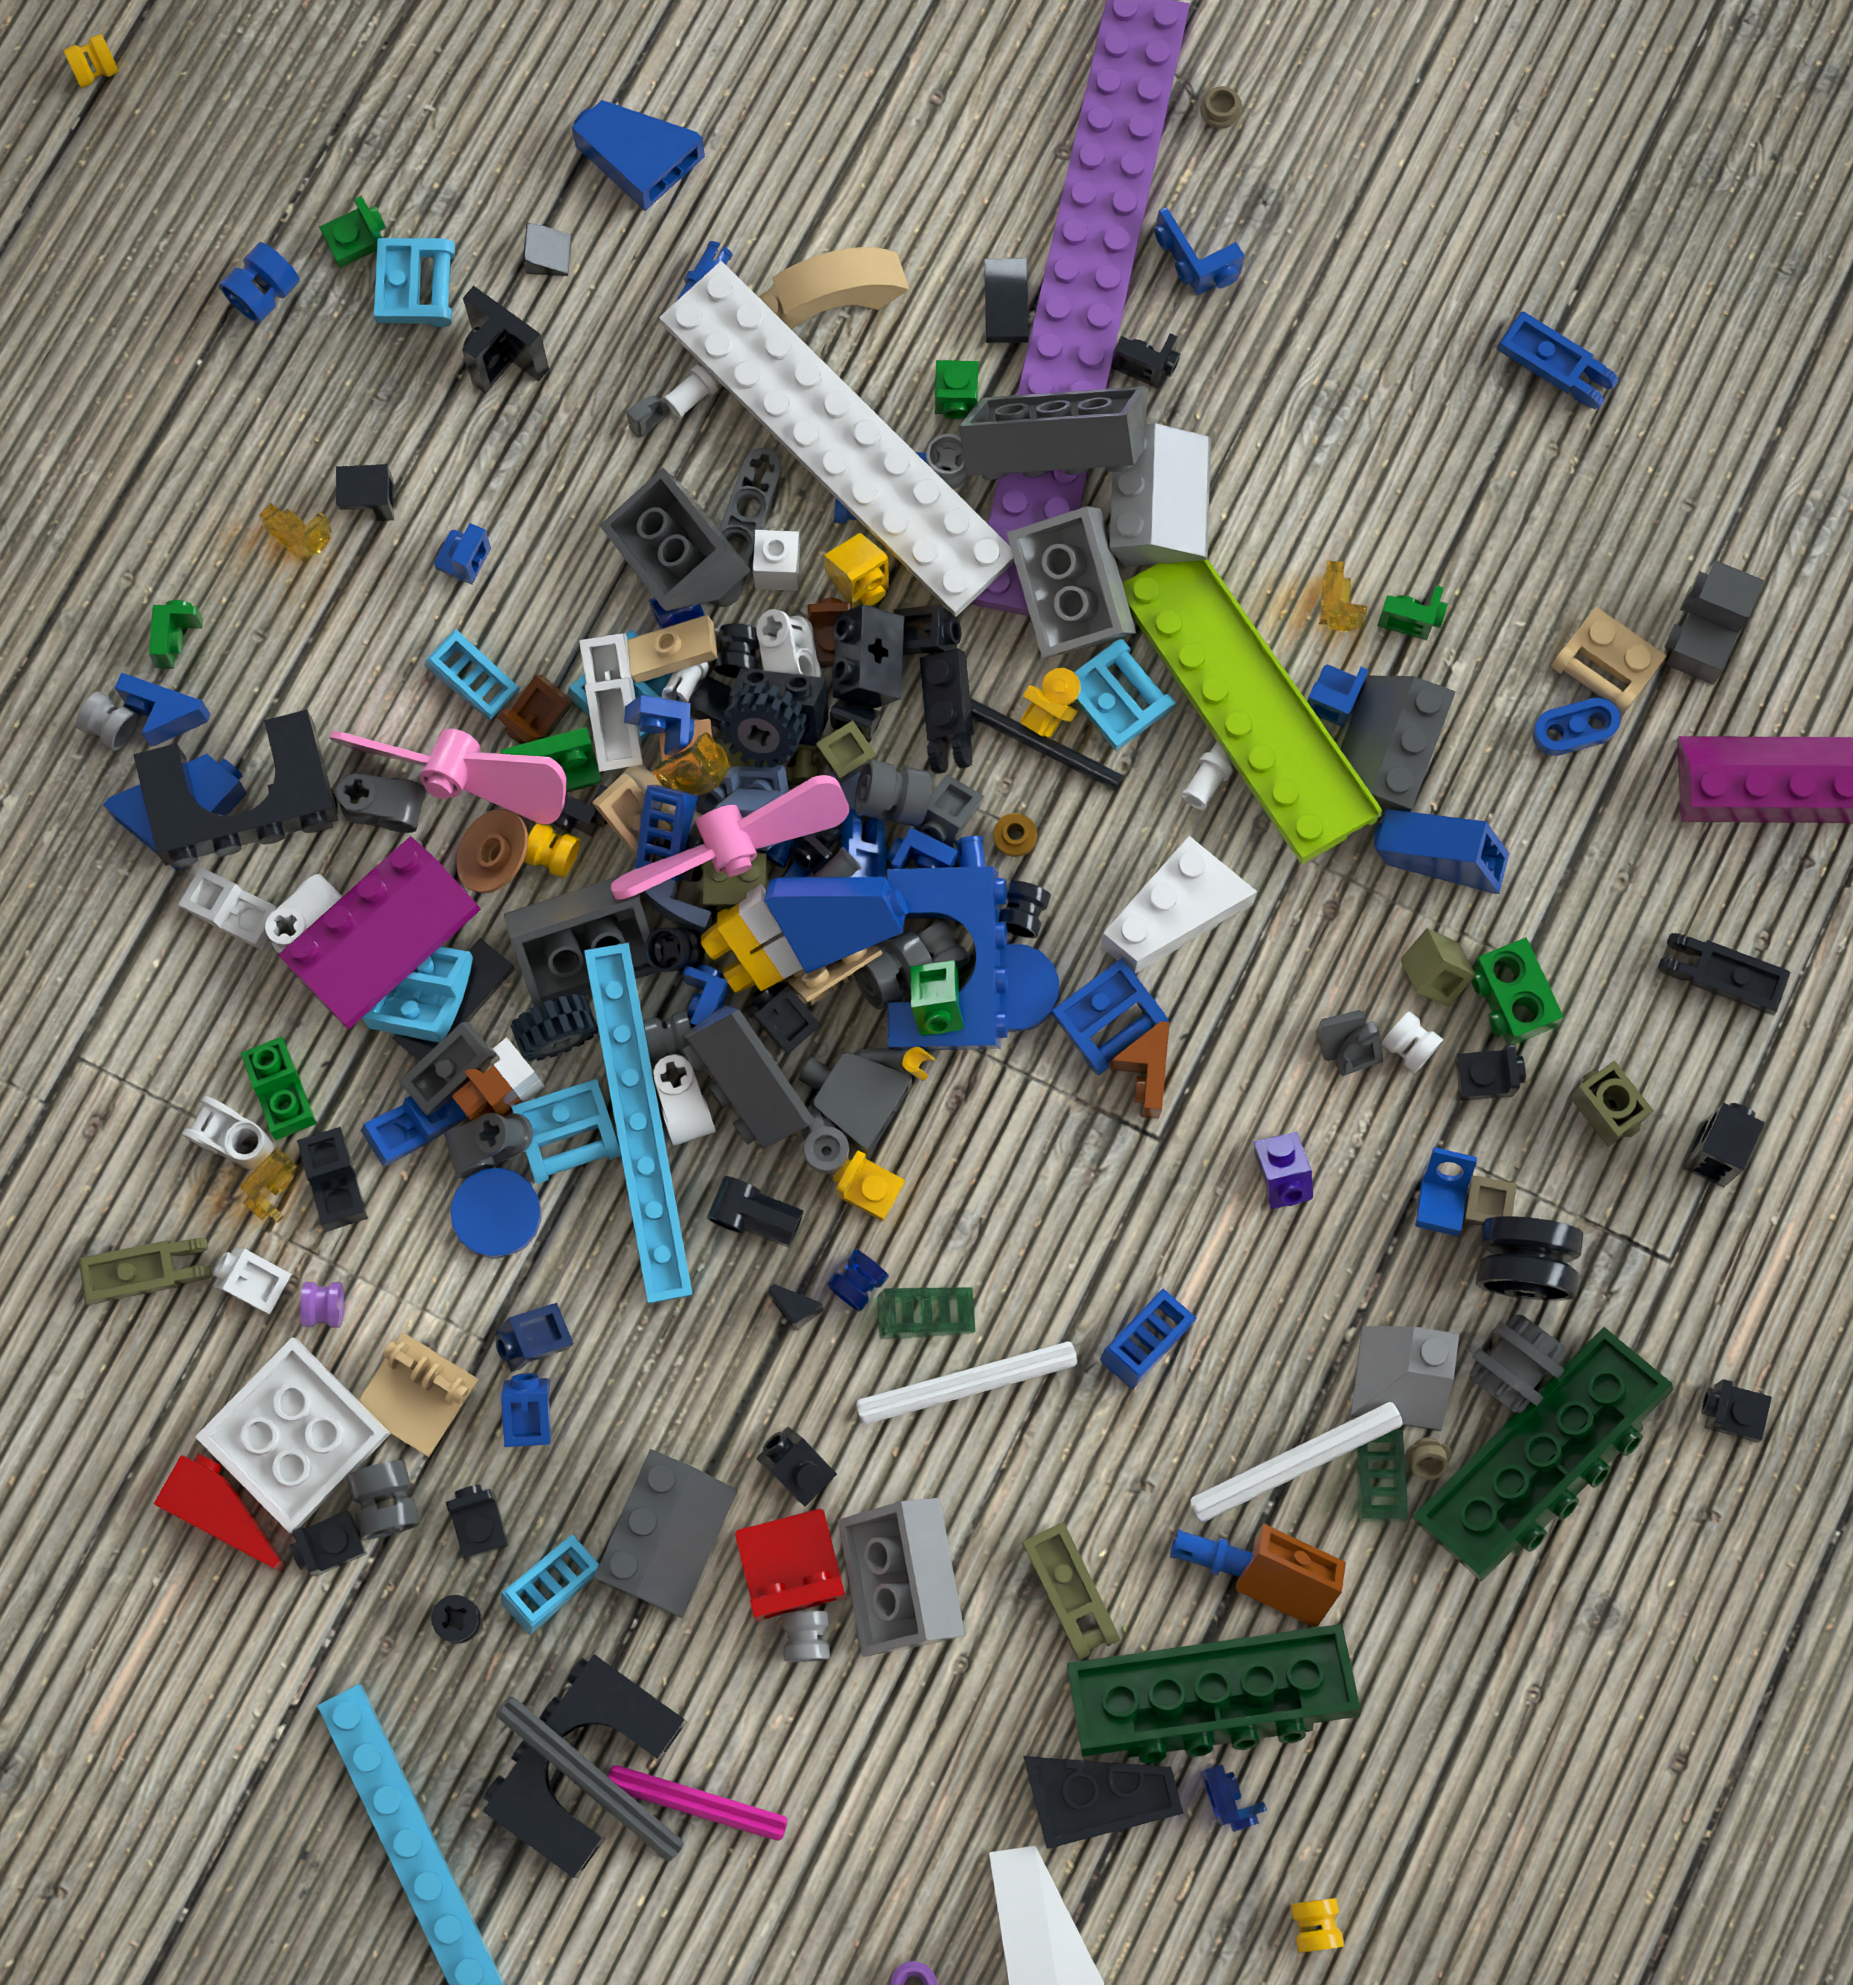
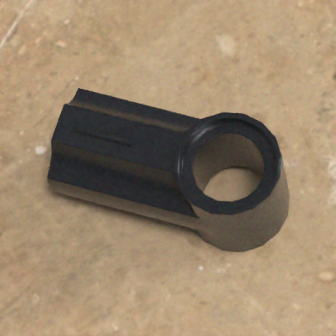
M724 1176L707 1219L725 1229L737 1233L747 1231L790 1248L799 1229L804 1211L761 1194L758 1188L734 1177Z

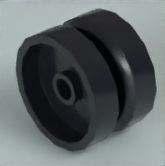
M1518 1216L1486 1218L1482 1222L1480 1245L1493 1255H1488L1479 1260L1476 1285L1483 1290L1509 1297L1545 1301L1574 1299L1577 1296L1579 1273L1566 1263L1572 1262L1581 1256L1583 1232L1571 1225L1546 1219Z

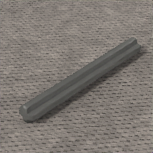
M510 1696L500 1705L496 1716L662 1858L666 1861H671L677 1856L684 1845L682 1839L516 1698Z

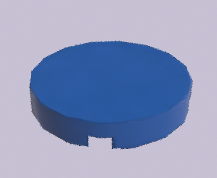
M1007 944L1006 949H1000V967L1006 966L1008 975L1007 993H1000V1011H1007L1008 1032L1024 1031L1026 1029L1028 1031L1040 1026L1051 1016L1050 1011L1055 1008L1058 1002L1059 978L1053 963L1041 951L1024 944Z
M504 1168L483 1169L468 1177L456 1190L450 1208L452 1226L461 1243L475 1254L491 1259L503 1258V1256L516 1254L525 1249L537 1235L542 1219L540 1200L531 1183L519 1173Z

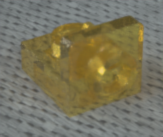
M272 503L259 514L265 531L303 563L311 554H319L329 543L332 529L328 518L321 512L306 526L291 510L286 509L284 512H281Z
M1327 560L1322 579L1319 624L1329 625L1332 630L1341 632L1362 628L1367 615V606L1348 604L1351 578L1344 577L1345 562Z
M705 732L698 736L692 747L658 763L653 770V774L663 787L699 797L719 787L731 766L724 749L715 743L708 732Z
M278 1147L239 1186L248 1195L243 1202L245 1206L262 1221L270 1215L277 1223L284 1216L266 1198L271 1193L274 1195L281 1193L293 1180L294 1175L291 1172L297 1167Z

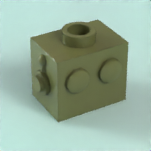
M757 853V857L751 861L752 868L733 877H728L726 872L717 873L711 860L704 862L701 865L703 876H701V880H698V893H701V896H703L704 909L711 911L712 916H717L719 911L723 909L729 910L746 899L747 893L760 884L767 891L771 865L767 862L766 853Z
M1615 1060L1600 1071L1592 1069L1584 1075L1583 1083L1570 1096V1099L1607 1147L1623 1136L1631 1138L1641 1130L1639 1128L1641 1123L1654 1111Z

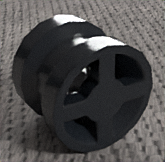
M449 1595L441 1599L434 1606L431 1614V1622L435 1633L442 1639L454 1644L466 1643L472 1640L479 1632L482 1624L478 1606L468 1598L460 1595Z

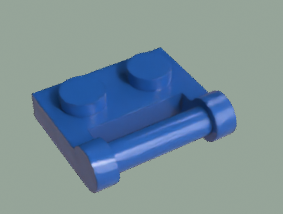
M1123 958L1119 959L1050 1011L1051 1015L1083 1055L1085 1062L1098 1076L1109 1068L1108 1063L1156 1024L1160 1021L1169 1022L1165 1013ZM1136 1003L1142 1010L1143 1015L1097 1048L1090 1037Z

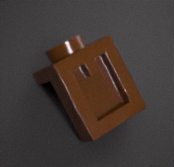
M824 598L818 600L816 604L808 605V621L813 628L816 656L820 667H833L834 626L836 615L851 609V603L849 602L842 603V600L837 598Z

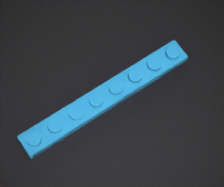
M629 943L584 950L648 1304L690 1297L693 1296Z
M358 1684L317 1705L448 1984L505 1985L363 1686Z

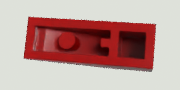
M199 1453L194 1461L181 1455L153 1504L282 1572L286 1566L285 1561L232 1483L218 1474L222 1466Z

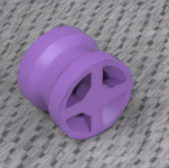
M304 1282L300 1301L302 1326L314 1327L317 1323H327L331 1328H340L344 1315L343 1284L341 1282H332L328 1287H321L315 1282Z

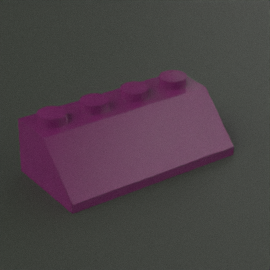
M1678 736L1677 738L1681 822L1853 823V737Z
M410 836L280 952L278 956L299 981L349 1030L481 909L435 857Z

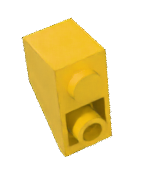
M863 534L855 535L824 554L825 571L846 602L851 603V609L861 604L872 606L886 595V590L889 589L888 557L884 551Z

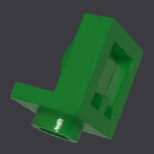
M362 195L354 198L357 209L319 226L321 234L339 268L377 251V240L382 238L380 231L386 229L377 207L374 205L368 208Z
M936 360L935 414H943L950 419H963L968 416L978 402L979 361Z
M1435 585L1428 607L1420 605L1418 600L1410 596L1398 595L1393 597L1387 595L1377 626L1427 641L1432 627L1441 628L1448 603L1440 601L1444 587Z
M170 600L166 602V605H153L149 656L156 668L174 669L175 654L181 655L183 649V633L181 628H203V618L198 608L192 606L191 603L182 600Z
M955 960L911 966V1008L919 1034L925 1036L962 1030L964 1025L959 1007L958 971Z

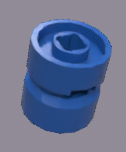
M259 242L243 259L245 267L243 269L235 267L219 284L221 292L228 301L249 320L260 324L276 307V297L284 299L300 282L298 274L286 259L263 242ZM252 280L263 289L262 292L251 282Z

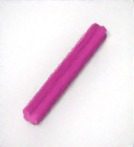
M613 1765L608 1777L632 1797L776 1841H780L784 1837L788 1819L783 1815L619 1765Z

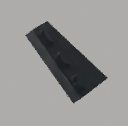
M1023 1756L1046 1849L1184 1814L1171 1767Z

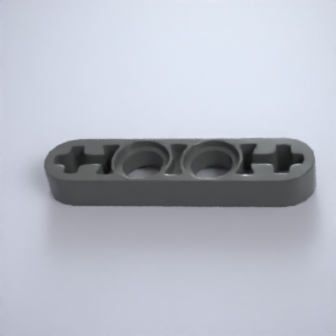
M767 448L754 449L744 459L719 529L727 540L732 537H740L747 542L748 548L740 557L749 568L754 559L755 530H764L782 478L780 458L774 451ZM763 462H767L772 473H764L760 483V490L754 487L756 483V470L753 467L760 468ZM748 498L754 499L761 504V510L755 517H743L737 511L739 503ZM748 574L719 600L710 601V603L718 607H726L735 603L742 593Z

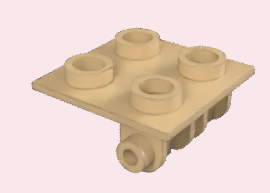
M873 945L807 974L802 969L783 980L795 990V994L804 1005L809 1003L812 1006L830 994L829 988L836 991L838 989L836 985L838 982L842 981L844 984H847L849 982L847 976L854 979L853 973L883 953L877 946Z
M402 1332L396 1343L391 1341L382 1354L385 1360L358 1401L391 1434L427 1457H430L479 1379Z

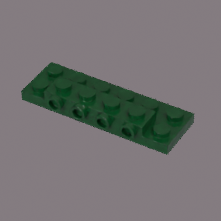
M1605 1327L1563 1367L1564 1372L1558 1379L1553 1376L1538 1391L1544 1397L1538 1406L1530 1402L1522 1413H1516L1413 1515L1416 1524L1481 1582L1511 1552L1517 1556L1524 1548L1528 1552L1535 1550L1547 1535V1531L1544 1528L1556 1516L1560 1520L1567 1518L1579 1503V1499L1576 1496L1588 1484L1592 1488L1599 1486L1611 1471V1467L1608 1464L1620 1452L1627 1456L1639 1446L1643 1435L1640 1433L1643 1430L1642 1421L1673 1391L1672 1382Z
M1342 1624L1067 1663L1082 1757L1127 1750L1128 1758L1139 1756V1761L1142 1763H1156L1164 1760L1167 1757V1752L1185 1750L1186 1755L1199 1757L1211 1753L1213 1745L1231 1743L1232 1748L1236 1750H1247L1256 1747L1260 1743L1259 1739L1278 1736V1740L1281 1743H1295L1304 1739L1306 1732L1313 1731L1314 1723L1360 1717L1361 1712Z

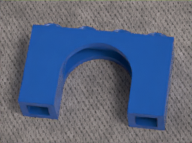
M993 866L887 869V881L892 890L898 889L906 902L908 913L905 915V919L945 918L956 921L967 928L976 948V965L973 975L966 986L959 992V1007L963 1017L964 1028L959 1031L923 1036L919 1034L911 1002L888 1003V1047L908 1051L913 1047H920L925 1051L1001 1049V1038L1008 1037L1007 1011H1000V993H1007L1008 989L1006 966L1000 967V949L1007 948L1006 922H999V905H1005L1007 900L1006 879L999 878V872Z

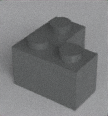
M1714 560L1707 574L1699 571L1680 607V611L1687 613L1682 626L1674 624L1666 640L1664 648L1671 650L1665 665L1714 685L1723 672L1738 633L1749 618L1764 580Z

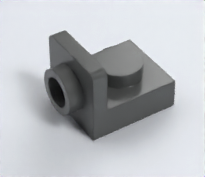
M947 774L931 793L929 806L923 822L920 826L914 827V829L954 848L955 840H957L959 833L980 808L984 796Z

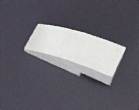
M626 633L579 640L586 678L585 690L599 772L643 765L639 726L624 723L625 706L636 699L630 671Z

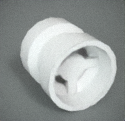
M1408 1011L1384 1038L1381 1046L1390 1053H1398L1404 1058V1065L1415 1074L1437 1050L1443 1039L1434 1031L1427 1032L1420 1026V1019ZM1418 1038V1042L1410 1049L1409 1046Z

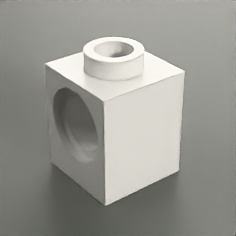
M755 530L753 560L755 589L798 591L801 551L799 532Z

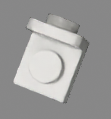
M235 1247L231 1253L225 1252L217 1263L213 1273L217 1280L213 1287L236 1297L265 1314H270L292 1274L244 1248Z

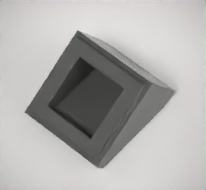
M1357 1010L1324 1018L1320 1021L1316 1034L1324 1060H1335L1344 1041L1355 1030L1366 1024L1364 1011Z

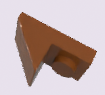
M1160 1021L1113 1058L1110 1070L1145 1074V1077L1137 1076L1134 1103L1142 1104L1141 1117L1159 1119L1162 1111L1170 1022Z

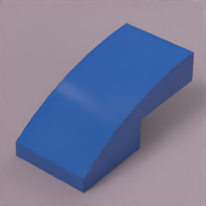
M409 1096L405 1098L401 1106L364 1123L360 1131L381 1165L385 1167L438 1138L464 1121L466 1115L455 1100L434 1113L426 1115L414 1099Z

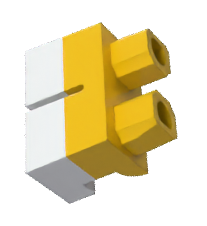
M762 884L749 891L747 898L731 909L719 911L717 923L701 935V944L713 960L731 949L737 956L738 960L725 967L723 971L728 984L735 993L750 988L755 984L760 991H763L803 969L765 902L767 891Z

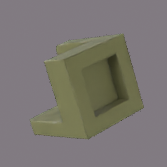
M854 721L849 722L816 743L818 760L822 766H829L840 784L859 773L868 759L877 761L876 753Z
M1426 928L1401 958V963L1415 992L1447 1007L1453 1003L1476 976L1461 945L1429 928Z

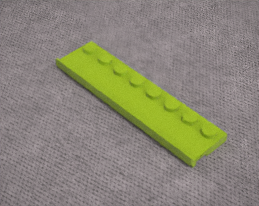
M1208 559L1177 563H1157L1122 583L1131 616L1301 865L1347 839V835L1367 824L1371 826L1377 822V818L1381 817V807Z

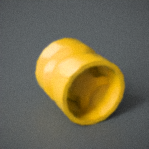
M101 33L90 37L88 43L83 46L72 45L63 49L81 89L92 85L94 79L99 76L110 77L120 73ZM84 52L88 53L95 71H91L83 54Z
M536 823L528 837V848L523 862L534 867L538 865L545 866L549 869L550 874L563 879L568 875L576 860L581 840L568 833L564 835L557 834L550 825Z
M1337 1898L1290 1904L1292 1918L1298 1922L1299 1933L1295 1938L1298 1953L1344 1947L1343 1933L1337 1928L1335 1919L1339 1914ZM1314 1926H1322V1929L1314 1930Z

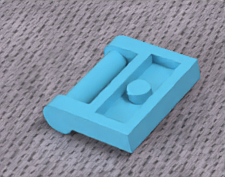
M378 238L374 303L376 323L429 324L435 327H447L452 324V309L448 307L450 260L455 257V243L453 241L442 238ZM422 257L433 258L432 305H419Z
M1123 639L1115 641L1074 672L1081 682L1080 694L1074 702L1115 751H1118L1156 721L1165 718L1177 706L1174 699L1169 694L1164 695L1129 654L1131 648ZM1116 664L1150 706L1142 711L1107 669L1108 667Z
M597 1079L511 1106L513 1113L522 1114L527 1117L533 1128L532 1143L525 1151L536 1184L550 1180L549 1175L607 1156L609 1160L621 1157L619 1143ZM599 1128L602 1140L543 1159L539 1147Z

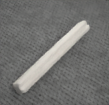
M1064 1342L859 1399L856 1407L862 1424H869L1071 1368L1077 1364V1356L1071 1342Z
M1388 1402L1192 1497L1190 1500L1191 1506L1197 1518L1201 1522H1205L1401 1427L1403 1422L1400 1413L1392 1402Z

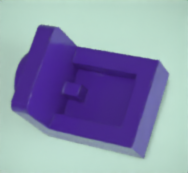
M1297 1131L1254 1141V1153L1267 1186V1199L1271 1209L1293 1206L1313 1199L1312 1169Z

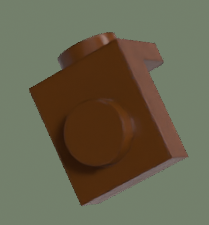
M542 674L535 675L513 707L501 710L497 719L506 726L504 730L510 738L520 744L549 737L574 701Z

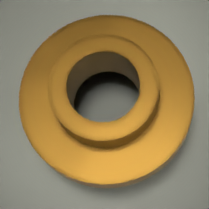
M1010 813L1000 818L996 823L993 831V840L998 850L1003 854L1011 857H1020L1029 853L1035 846L1037 829L1029 817L1020 813ZM1016 827L1021 829L1024 835L1018 840H1013L1008 837L1007 832L1009 829Z

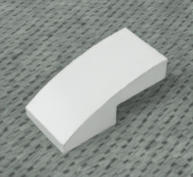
M201 867L178 904L196 917L260 950L263 949L269 939L265 929L267 917L278 908L276 905L243 891L237 884Z

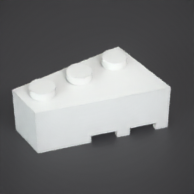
M1188 836L1105 930L1101 947L1117 961L1123 958L1134 974L1181 948L1184 943L1203 932L1207 933L1217 927L1219 923L1239 911L1243 912L1253 906L1257 891L1193 838Z

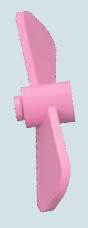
M457 729L442 730L429 756L343 732L332 731L329 736L330 740L354 750L424 766L420 774V780L425 786L426 791L436 798L447 799L457 797L461 794L462 790H465L544 825L555 822L565 805L566 776L562 767L555 760L541 756L480 753L481 747L479 743L469 734Z
M820 775L812 777L742 818L737 805H727L714 809L696 821L704 844L620 876L612 882L611 891L616 900L626 899L709 860L712 861L717 873L726 872L728 877L740 875L752 868L751 861L757 857L755 849L840 825L848 816V802L839 782L835 778Z

